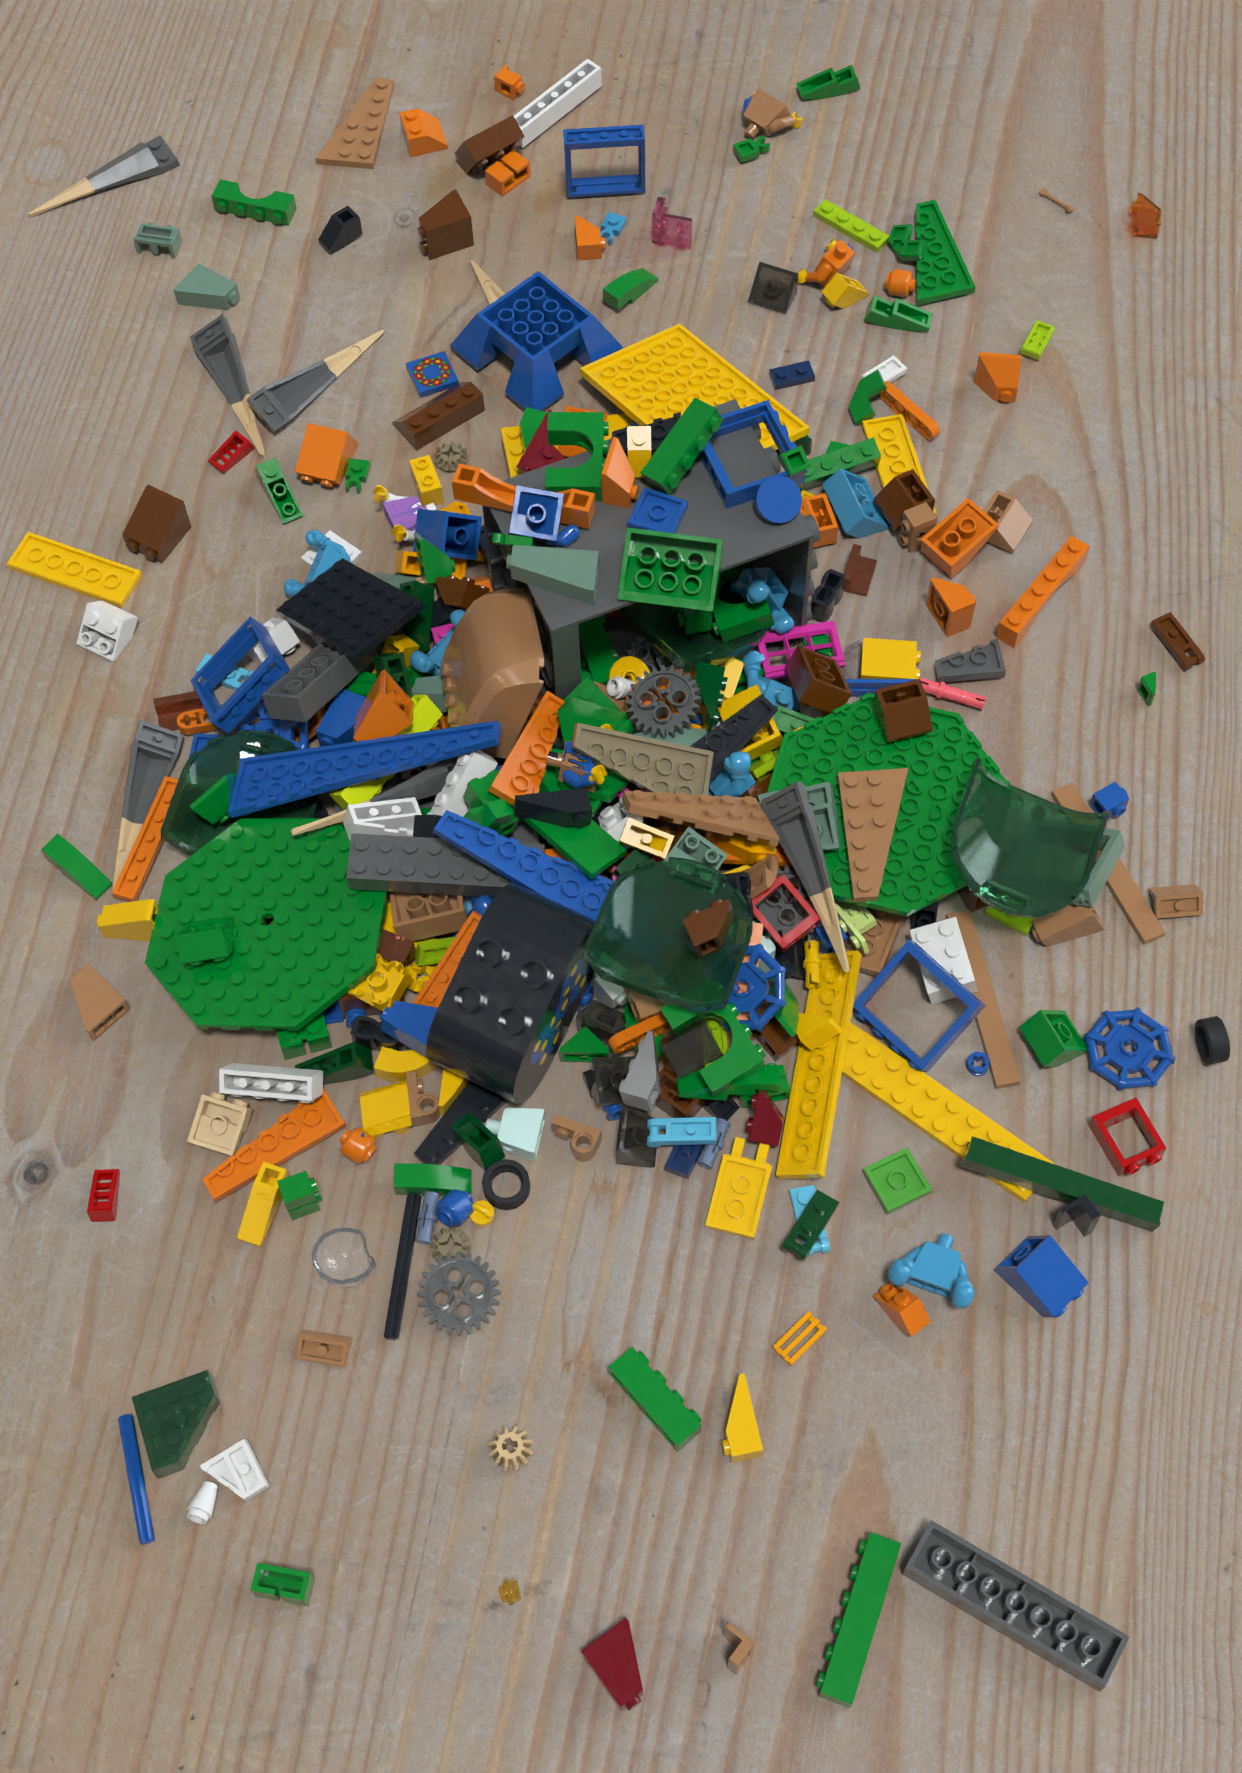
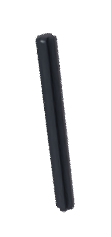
M410 1193L406 1198L384 1331V1338L388 1340H397L400 1334L418 1223L417 1217L422 1199L421 1195L416 1193Z

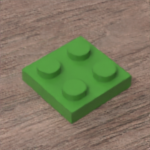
M908 1147L863 1169L864 1175L887 1214L932 1193L931 1186Z

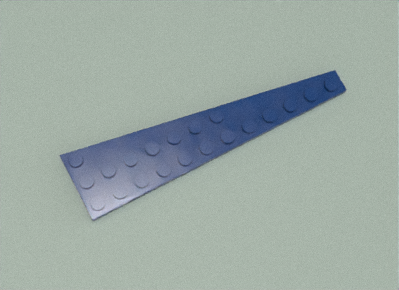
M499 721L241 758L228 814L231 818L241 815L246 816L255 811L368 780H378L383 776L499 745L501 725Z
M448 810L445 811L433 830V833L512 882L603 923L606 928L603 933L605 939L647 965L650 964L652 968L663 975L665 974L657 954L675 942L683 949L697 956L683 923V919L686 918L687 914L678 911V908L661 904L655 898L648 895L646 897L635 893L633 889L619 885L615 881L601 875L590 879L579 868L568 861L556 856L555 858L541 853L542 850L535 847L530 848L522 845L514 838L510 837L508 839L497 834L495 830L480 826L478 823Z

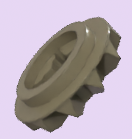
M453 442L448 445L443 443L442 447H437L434 454L436 465L445 471H456L459 463L465 465L468 460L466 448H463L460 443L457 445ZM453 452L451 461H449V453Z
M453 1226L446 1229L441 1228L437 1234L433 1235L430 1250L432 1257L437 1263L438 1256L443 1261L447 1260L448 1251L444 1244H448L450 1238H452L454 1245H458L453 1247L450 1252L452 1258H456L457 1251H460L462 1258H465L466 1254L470 1252L471 1243L469 1236L462 1229H457Z

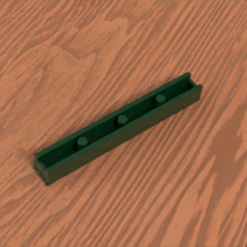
M973 1136L966 1145L963 1159L959 1165L1067 1203H1071L1086 1194L1100 1214L1151 1232L1157 1229L1161 1223L1163 1201Z

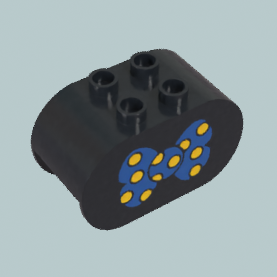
M515 882L506 885L494 897L481 917L435 1013L426 1044L427 1059L516 1104L527 1100L546 1075L595 973L605 944L603 935L606 930L605 925Z

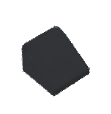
M728 1095L726 1101L708 1100L703 1106V1109L711 1116L726 1121L740 1108L730 1095Z

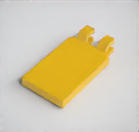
M735 1137L732 1153L723 1154L705 1228L754 1240L772 1171V1166L766 1163L770 1145L760 1143L756 1160L742 1157L745 1139Z

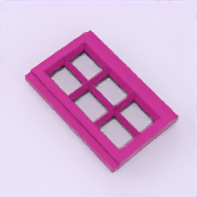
M834 621L796 626L784 634H778L775 630L755 633L758 652L760 654L763 653L765 657L761 664L764 677L768 679L787 677L786 664L771 667L769 657L787 655L789 661L796 648L790 649L788 640L806 637L808 646L805 648L812 651L832 647L835 657L830 658L837 660L840 668H844V656ZM829 634L831 643L813 645L811 636ZM784 642L785 650L767 652L766 643Z

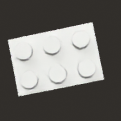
M956 917L910 930L914 942L971 993L978 991ZM919 962L931 1004L957 997Z

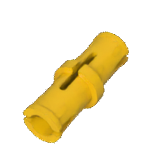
M810 940V947L808 941L804 943L805 960L803 961V968L806 975L805 986L809 989H815V983L817 988L821 986L820 969L822 968V961L819 959V942Z

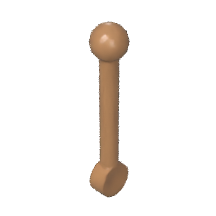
M1046 189L1040 190L1039 195L1041 197L1049 198L1065 208L1068 213L1073 212L1074 207L1072 205H1066L1048 194Z

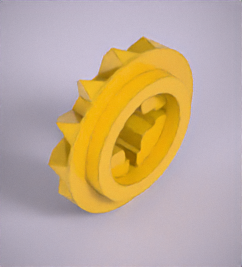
M411 961L409 966L404 967L405 971L412 974L410 985L407 988L420 992L436 967H433L432 964L418 966ZM422 973H425V976H421V978L419 977L417 980V974L420 975Z

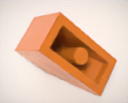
M575 216L578 260L602 259V250H605V238H601L600 229L582 217Z

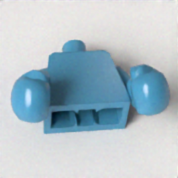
M313 529L307 532L305 541L317 554L304 584L293 579H289L284 583L283 588L286 595L292 598L303 587H306L318 575L324 573L342 558L351 562V558L345 548L331 541L329 537H326L318 530Z
M770 567L744 569L739 579L731 583L732 593L740 594L745 602L749 601L754 604L761 603L765 599L767 600L774 621V625L770 626L771 630H775L778 634H784L794 627V620L782 608L788 591Z
M455 610L450 614V621L454 626L427 654L418 650L411 654L410 664L416 671L429 673L432 676L440 675V662L454 629L465 611Z
M755 650L746 653L742 662L744 663L743 670L747 677L748 688L757 684L761 693L776 708L780 705L790 710H799L802 704L798 701L794 689L758 675L760 666L765 660L763 653L760 654Z
M734 752L729 757H726L724 768L709 782L708 795L740 797L752 787L756 781L749 773L751 766L750 755L746 752Z
M941 1233L937 1244L926 1241L923 1247H915L903 1258L893 1262L889 1269L888 1277L894 1285L901 1287L909 1284L951 1299L952 1304L958 1308L969 1307L975 1295L966 1265L960 1260L961 1253L951 1249L954 1238L948 1234Z

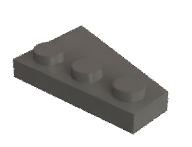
M998 638L991 640L988 645L982 647L980 645L974 646L971 651L966 653L957 652L935 660L938 683H941V681L954 682L1005 677L1006 674Z

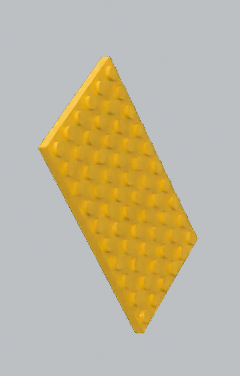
M680 323L580 368V375L641 426L651 424L657 418H662V420L671 418L673 414L681 412L682 416L694 398L713 407L735 399L741 409L769 400L773 410L778 411L779 421L782 425L786 426L791 442L808 435L810 427ZM764 422L759 423L761 430V439L759 441L763 448L772 446L777 450L778 448Z

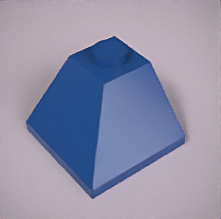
M516 486L508 535L531 537L536 541L556 542L564 494Z

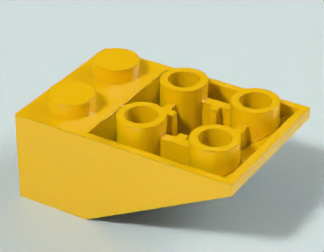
M757 684L722 702V706L718 710L723 722L762 694ZM773 716L739 752L748 753L751 760L781 746L783 737Z

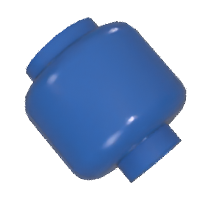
M450 1190L437 1203L436 1213L438 1219L448 1227L462 1225L474 1212L472 1208L473 1198L466 1191Z

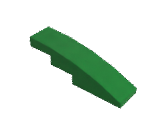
M785 981V1002L787 1003L774 1016L790 1036L793 1037L797 1031L799 1007L794 992ZM775 985L769 990L772 996H775ZM768 1002L766 1004L767 1007H769L772 1004V1002Z
M763 1066L715 1097L701 1077L700 1070L679 1074L675 1078L678 1097L726 1101L729 1094L753 1096L755 1090L779 1091L782 1086L778 1066Z

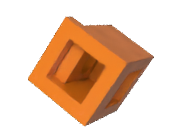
M507 65L494 76L496 92L512 100L523 93L525 83L522 82V76L510 71Z

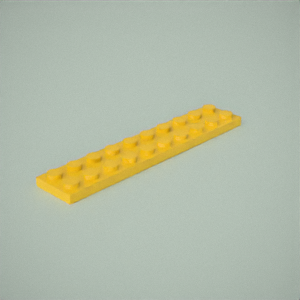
M858 950L846 951L850 972L843 970L836 952L819 954V959L822 961V968L820 969L821 986L817 988L815 983V989H809L805 1014L831 1017L842 1030L838 1035L813 1051L808 1049L801 1041L799 1043L776 1176L779 1179L824 1178L862 958V954Z
M852 1022L850 1023L842 1075L960 1159H963L966 1145L973 1136L1054 1164L1051 1160L921 1070H915L907 1060ZM985 1175L1024 1204L1034 1192Z

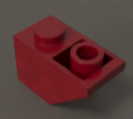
M759 1090V1094H753L751 1108L755 1109L753 1118L748 1117L745 1132L750 1133L749 1141L778 1147L784 1116L766 1090Z

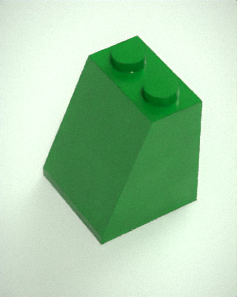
M574 697L568 698L557 710L564 744L567 741H573L575 724L577 723L595 727L610 724L614 731L628 734L633 733V724L631 719H628L627 712Z

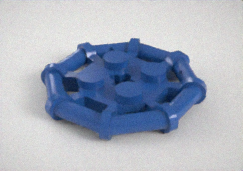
M260 700L236 726L235 758L240 760L241 758L250 757L248 753L251 751L261 756L289 752L292 747L296 750L309 749V724L311 719L304 723L271 719L269 714H267L264 701ZM258 715H260V717L258 718L259 721H258L256 724L253 723V724L250 726V723H251ZM300 728L299 742L294 741L295 729ZM274 731L276 737L270 741L267 739V736H271V732ZM246 732H249L248 744H245Z
M758 943L757 945L730 946L728 944L724 946V950L707 967V979L711 977L712 980H718L726 992V995L723 996L728 1004L732 1002L739 1013H750L752 1020H739L741 1025L746 1023L750 1030H764V1026L783 1006H786V968L781 966L764 949L762 944ZM750 955L749 962L739 963L736 960V956ZM761 959L771 970L764 973L756 965L758 960ZM728 960L730 965L721 975L716 973ZM775 978V996L768 995L770 990L768 980ZM740 982L748 983V991L746 993L742 992L740 994L738 992L740 990ZM766 1000L772 1002V1004L759 1016L756 1010ZM717 1019L724 1026L725 1031L731 1032L727 1024Z
M1137 1007L1133 1010L1112 1012L1105 1010L1102 1012L1100 1019L1088 1033L1084 1034L1083 1038L1088 1050L1090 1070L1100 1074L1121 1091L1125 1088L1145 1086L1153 1088L1157 1086L1158 1080L1168 1067L1175 1063L1167 1026H1162L1143 1013L1141 1008ZM1132 1019V1023L1125 1026L1117 1023L1120 1020ZM1138 1022L1144 1024L1146 1027L1151 1029L1152 1032L1150 1033L1149 1031L1141 1027L1138 1024ZM1107 1025L1112 1029L1106 1037L1100 1035ZM1159 1038L1162 1051L1156 1050L1153 1044L1154 1039ZM1096 1044L1104 1046V1056L1100 1059ZM1133 1044L1135 1052H1127L1123 1045ZM1154 1058L1159 1060L1160 1063L1152 1072L1148 1065ZM1110 1063L1121 1071L1120 1076L1105 1067V1065ZM1139 1071H1141L1144 1076L1136 1078H1127L1128 1073L1135 1074Z

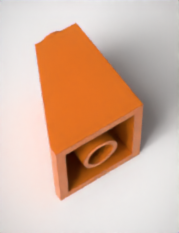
M308 423L295 473L301 477L300 480L308 483H313V480L319 481L321 485L330 488L333 485L340 486L345 476L349 458H353L358 442L346 431Z
M385 669L380 672L356 715L354 742L395 736L412 724L414 702Z

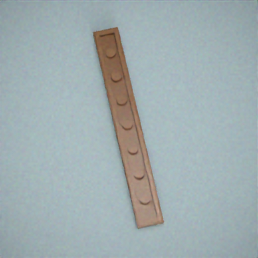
M1073 783L1052 791L1051 795L1068 823L1100 827ZM1084 848L1095 865L1102 851ZM1119 858L1106 885L1144 945L1163 937L1166 932Z
M971 911L949 913L946 919L957 918L978 989L973 994L986 1005L975 1019L985 1053L990 1061L989 1067L995 1088L1020 1085L1021 1080Z

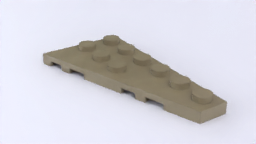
M575 724L572 742L573 749L645 791L654 793L662 791L672 794L687 793L690 795L708 794L714 752L591 725Z

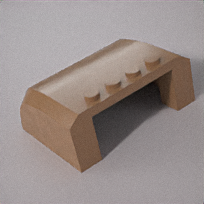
M523 588L500 589L489 592L474 600L454 629L440 662V676H443L442 690L446 695L445 707L448 708V724L451 727L499 721L501 725L499 745L480 751L492 757L507 759L543 685V680H539V668L544 667V655L532 598L529 593L524 592L525 589Z

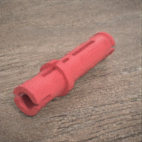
M923 677L920 679L925 693L936 696V699L944 698L980 710L983 709L986 696L945 685L946 682L943 681L938 683Z

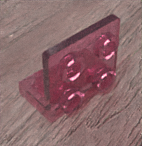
M658 197L652 213V243L691 250L692 219L668 214L669 208L666 207V198Z

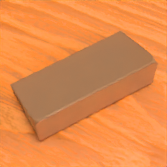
M303 1329L298 1334L295 1359L346 1367L352 1337Z

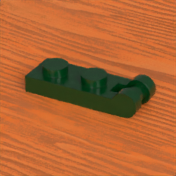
M817 1190L790 1235L786 1238L782 1249L787 1252H794L798 1255L797 1258L805 1261L839 1206V1201ZM799 1238L806 1243L802 1246L796 1240Z

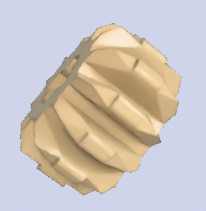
M503 1426L502 1435L498 1432L493 1433L497 1441H489L488 1443L489 1447L493 1449L488 1453L489 1457L496 1458L494 1461L495 1467L503 1464L505 1472H508L510 1465H513L515 1471H519L518 1463L520 1462L526 1466L528 1464L526 1457L533 1455V1451L529 1448L533 1445L532 1439H526L527 1432L525 1430L518 1434L517 1426H513L511 1432H508L507 1427ZM512 1444L515 1452L509 1453L507 1445Z

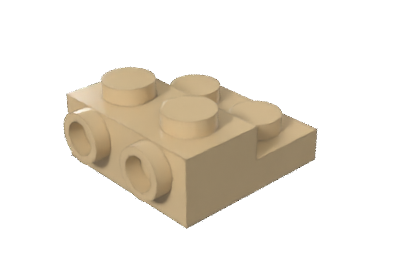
M211 1091L210 1095L202 1094L187 1142L230 1156L235 1155L242 1134L246 1133L253 1109L247 1107L248 1102L234 1098L233 1102L224 1100L226 1095Z

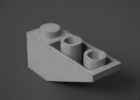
M648 1030L645 1038H642L639 1043L635 1059H632L629 1064V1072L626 1079H623L620 1083L619 1093L625 1105L651 1112L661 1089L657 1043L653 1031Z

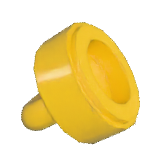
M484 1200L473 1203L472 1208L474 1212L470 1215L472 1223L478 1227L490 1225L495 1217L493 1206Z

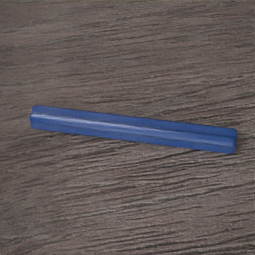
M125 1414L118 1418L138 1539L141 1545L154 1542V1533L134 1419L131 1414Z

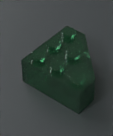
M208 1370L132 1397L151 1470L158 1479L184 1470L192 1450L198 1444L207 1428L211 1415L220 1404L214 1379Z

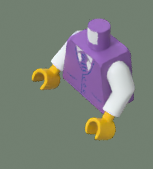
M377 485L373 490V494H376L374 497L375 502L380 503L382 500L384 502L385 517L392 529L391 534L395 535V540L400 546L410 541L414 542L413 533H415L418 509L437 510L434 503L422 506L418 497L397 496L388 493L385 487Z

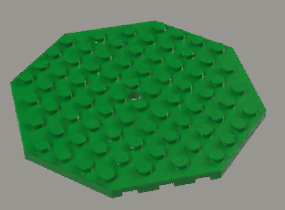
M867 693L851 704L847 703L832 710L831 714L823 718L820 716L804 724V727L794 732L792 730L784 734L767 793L782 790L795 782H802L806 787L830 782L833 786L840 849L823 850L833 898L908 917L994 871L1014 787L1002 776L1000 768L991 756H988L982 749V744L974 733L965 726L964 720L959 713L929 707L932 732L888 743L873 706L874 694ZM908 768L878 900L853 902L837 779L838 773Z
M322 818L239 819L165 875L158 904L159 909L155 916V926L152 929L145 964L198 1029L208 1030L209 1027L221 1028L222 1030L254 1028L255 1030L274 1031V1029L298 1031L376 970L377 949L380 947L382 920L385 918L388 891L349 889L346 876L351 841H349L346 830L340 823L292 836L291 830L293 828ZM233 915L234 950L227 956V959L214 962L213 959L204 960L202 964L193 966L190 963L181 964L175 935L186 923ZM265 917L266 919L274 918L270 925H263Z

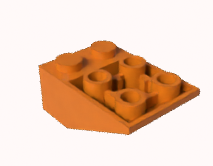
M826 493L803 498L800 512L803 516L813 515L820 530V541L814 542L813 548L837 543L838 525Z

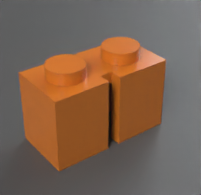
M512 150L507 155H504L500 162L497 161L485 170L486 185L500 196H505L531 176L530 161L515 150Z

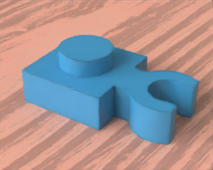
M608 212L601 224L600 231L601 238H608V245L613 244L614 235L620 236L627 224V217Z

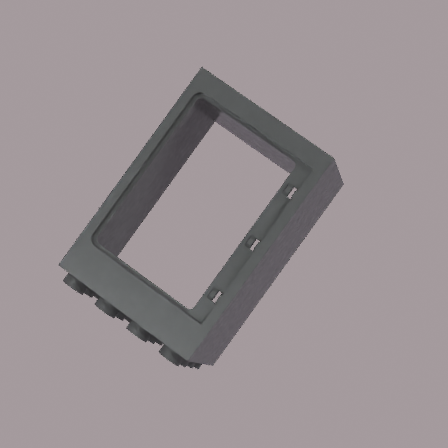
M735 399L714 406L720 415L741 409ZM759 424L709 440L734 488L778 474L781 470L775 449L772 446L763 448L759 441L761 439ZM586 451L506 479L503 482L515 487L522 486L545 490L546 468L578 467L586 463L592 455ZM604 454L603 459H606L608 454ZM698 455L692 467L681 478L679 485L670 493V496L688 501V508L676 534L723 539L724 548L720 572L749 561L753 562L754 568L770 567L788 591L782 608L794 620V627L806 625V622L812 620V611L808 603V597L815 594V587L810 573L811 570L816 569L818 566L813 543L820 541V530L815 518L811 514L803 516L799 510L798 514L790 521L775 524L768 520L766 521L760 516L756 510L754 500L726 509ZM635 478V485L639 486L637 499L632 500L630 508L595 501L596 511L590 528L578 527L579 536L569 546L548 545L546 541H536V547L599 551V573L595 604H588L511 579V569H507L506 564L507 555L512 554L513 547L492 543L493 533L508 535L511 512L482 505L490 580L493 591L523 588L525 589L524 592L529 593L532 598L544 655V667L539 668V680H543L540 691L544 694L546 691H549L564 700L582 682L580 656L583 659V655L580 649L578 624L637 603L618 600L617 598L627 522L644 488L664 493L648 484L645 478ZM559 523L558 534L569 525ZM734 580L728 582L720 591L719 598L726 603L740 604L745 602L740 594L732 593L731 583ZM639 603V620H625L614 617L605 618L606 627L604 629L605 632H610L612 638L610 647L611 650H616L618 660L628 656L625 650H632L633 647L630 643L637 644L638 636L644 639L646 632L651 636L655 629L658 634L663 629L666 630L667 634L673 630L675 635L679 633L682 639L685 638L687 643L710 640L711 646H716L718 655V642L715 640L716 634L713 625L708 631H698L695 634L687 635L684 628L678 626L677 612H672L670 606ZM712 617V623L716 622L715 617ZM770 627L733 639L731 642L732 657L743 659L744 655L750 651L755 650L758 652L755 633L770 631ZM804 638L788 640L789 646L804 642ZM783 641L766 643L767 652L785 649ZM652 648L651 653L657 664L656 668L658 671H661V668L659 667L658 662L656 660L657 656L655 655L654 649ZM719 658L714 660L715 664H720V666L724 662Z

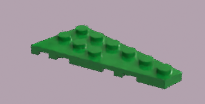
M936 200L917 203L916 240H925L926 242L921 260L916 261L917 305L974 293L976 286Z

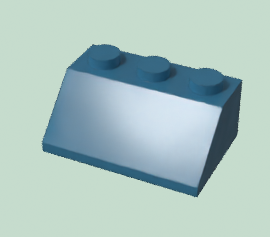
M840 468L822 484L827 498L834 508L833 512L839 518L842 524L841 529L846 535L862 538L890 528L886 518L873 501L875 495L866 478Z

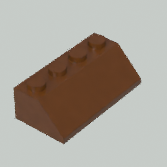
M471 381L460 382L392 423L417 451L484 412V397L482 392Z

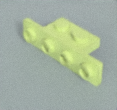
M834 899L840 926L845 933L848 932L850 935L849 939L855 949L860 948L864 954H867L869 949L866 940L861 934L876 926V919L864 906Z

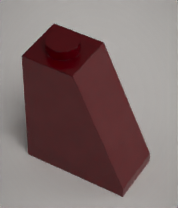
M624 1618L581 1651L582 1657L621 1712L626 1708L628 1711H631L642 1702L640 1697L643 1695L630 1624L627 1618Z

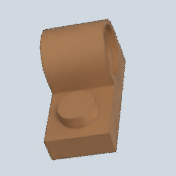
M416 1071L406 1072L413 1127L435 1123L440 1117L438 1099L431 1093H424L422 1079H417ZM425 1106L434 1107L428 1112L422 1110Z
M555 1114L551 1122L552 1132L559 1138L572 1139V1153L575 1159L581 1162L591 1160L602 1141L601 1130ZM587 1143L589 1148L582 1150L578 1148V1145Z

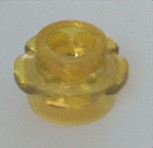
M507 1578L504 1579L502 1586H499L500 1598L503 1603L507 1602L508 1605L513 1606L515 1602L521 1600L520 1588L516 1579L509 1581Z

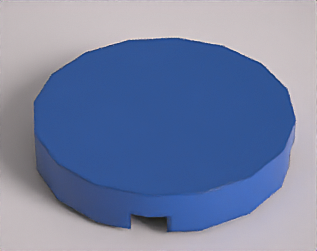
M778 475L767 478L759 485L754 502L757 512L763 519L780 524L790 521L798 514L801 509L802 496L799 487L793 480Z

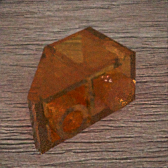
M1138 193L1136 201H1132L1131 213H1134L1130 221V228H1133V237L1157 239L1161 226V209L1144 194Z

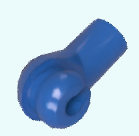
M570 524L557 535L556 542L546 541V544L569 546L579 536L578 526Z

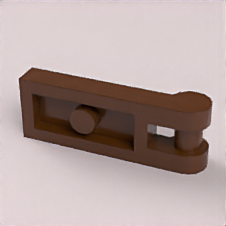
M1171 612L1152 620L1150 626L1177 659L1179 667L1183 671L1191 669L1194 664L1199 665L1205 661L1201 650ZM1189 652L1191 656L1187 657L1185 653Z

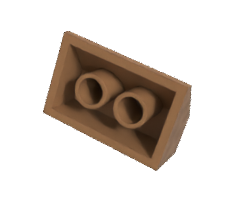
M389 891L393 927L397 935L408 940L417 941L460 931L468 919L465 896Z

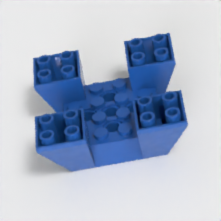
M539 271L477 313L450 345L451 349L477 371L502 353H505L514 361L505 394L524 410L528 407L543 411L564 396V391L554 366L556 361L570 353L581 363L588 365L624 348L594 315Z

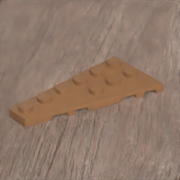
M375 78L317 155L315 158L316 164L374 169L395 86L394 79Z
M908 768L838 773L837 779L853 902L878 900Z
M640 790L624 791L622 795V801L628 813L655 819L665 816L672 819L673 823L681 825L683 821L695 823V828L729 836L739 833L746 836L747 840L755 842L757 838L769 840V845L777 846L780 839L757 799L750 796L690 795L687 793L672 794L662 791L654 793Z

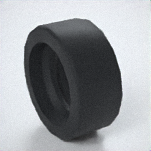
M1218 1016L1197 1020L1194 1030L1195 1040L1202 1060L1207 1065L1228 1061L1230 1057V1041L1223 1021Z
M504 1159L496 1161L487 1168L483 1175L482 1185L485 1198L497 1209H516L524 1204L529 1197L531 1187L528 1172L523 1165L514 1160ZM504 1172L515 1173L521 1180L519 1192L508 1198L495 1195L491 1186L494 1177Z

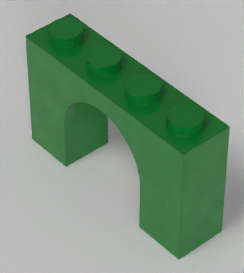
M548 412V445H575L586 449L592 456L586 463L578 467L546 468L545 491L559 492L573 488L595 493V501H602L601 473L606 459H603V456L608 454V440H604V436L609 435V422H604V412Z
M752 561L720 572L714 609L711 614L716 622L712 623L716 636L721 634L723 643L774 625L766 599L761 603L754 604L749 601L740 604H729L719 598L721 589L728 582L739 578L744 569L754 568Z
M546 765L539 793L562 790L555 767ZM492 770L486 776L480 779L474 778L468 782L463 798L471 809L501 799L488 791L500 770ZM507 803V805L509 806V808H510V809L512 810V812H513L512 807L510 806L509 803ZM513 814L505 823L494 830L497 834L506 836L514 832L520 818Z
M710 977L666 1004L660 1010L674 1034L704 1018L719 1019L731 1029L732 1043L726 1054L699 1071L704 1082L715 1097L765 1066L763 1058L766 1055L759 1044L754 1046L749 1038L753 1034L747 1024H740L737 1016L740 1014L732 1002L729 1004L723 997L726 995V992L721 983H714Z

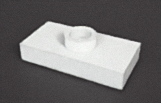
M893 355L864 373L861 379L878 369L884 381L891 383L906 374L907 367Z

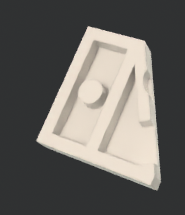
M246 1439L239 1441L200 1465L202 1470L209 1473L246 1501L270 1487Z

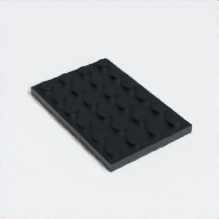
M342 558L324 573L318 575L306 587H303L296 595L285 601L276 611L279 617L353 661L358 662L425 608L422 601Z

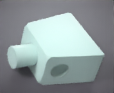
M505 1108L502 1120L487 1119L486 1127L494 1135H498L497 1137L503 1151L536 1162L546 1119L545 1109Z

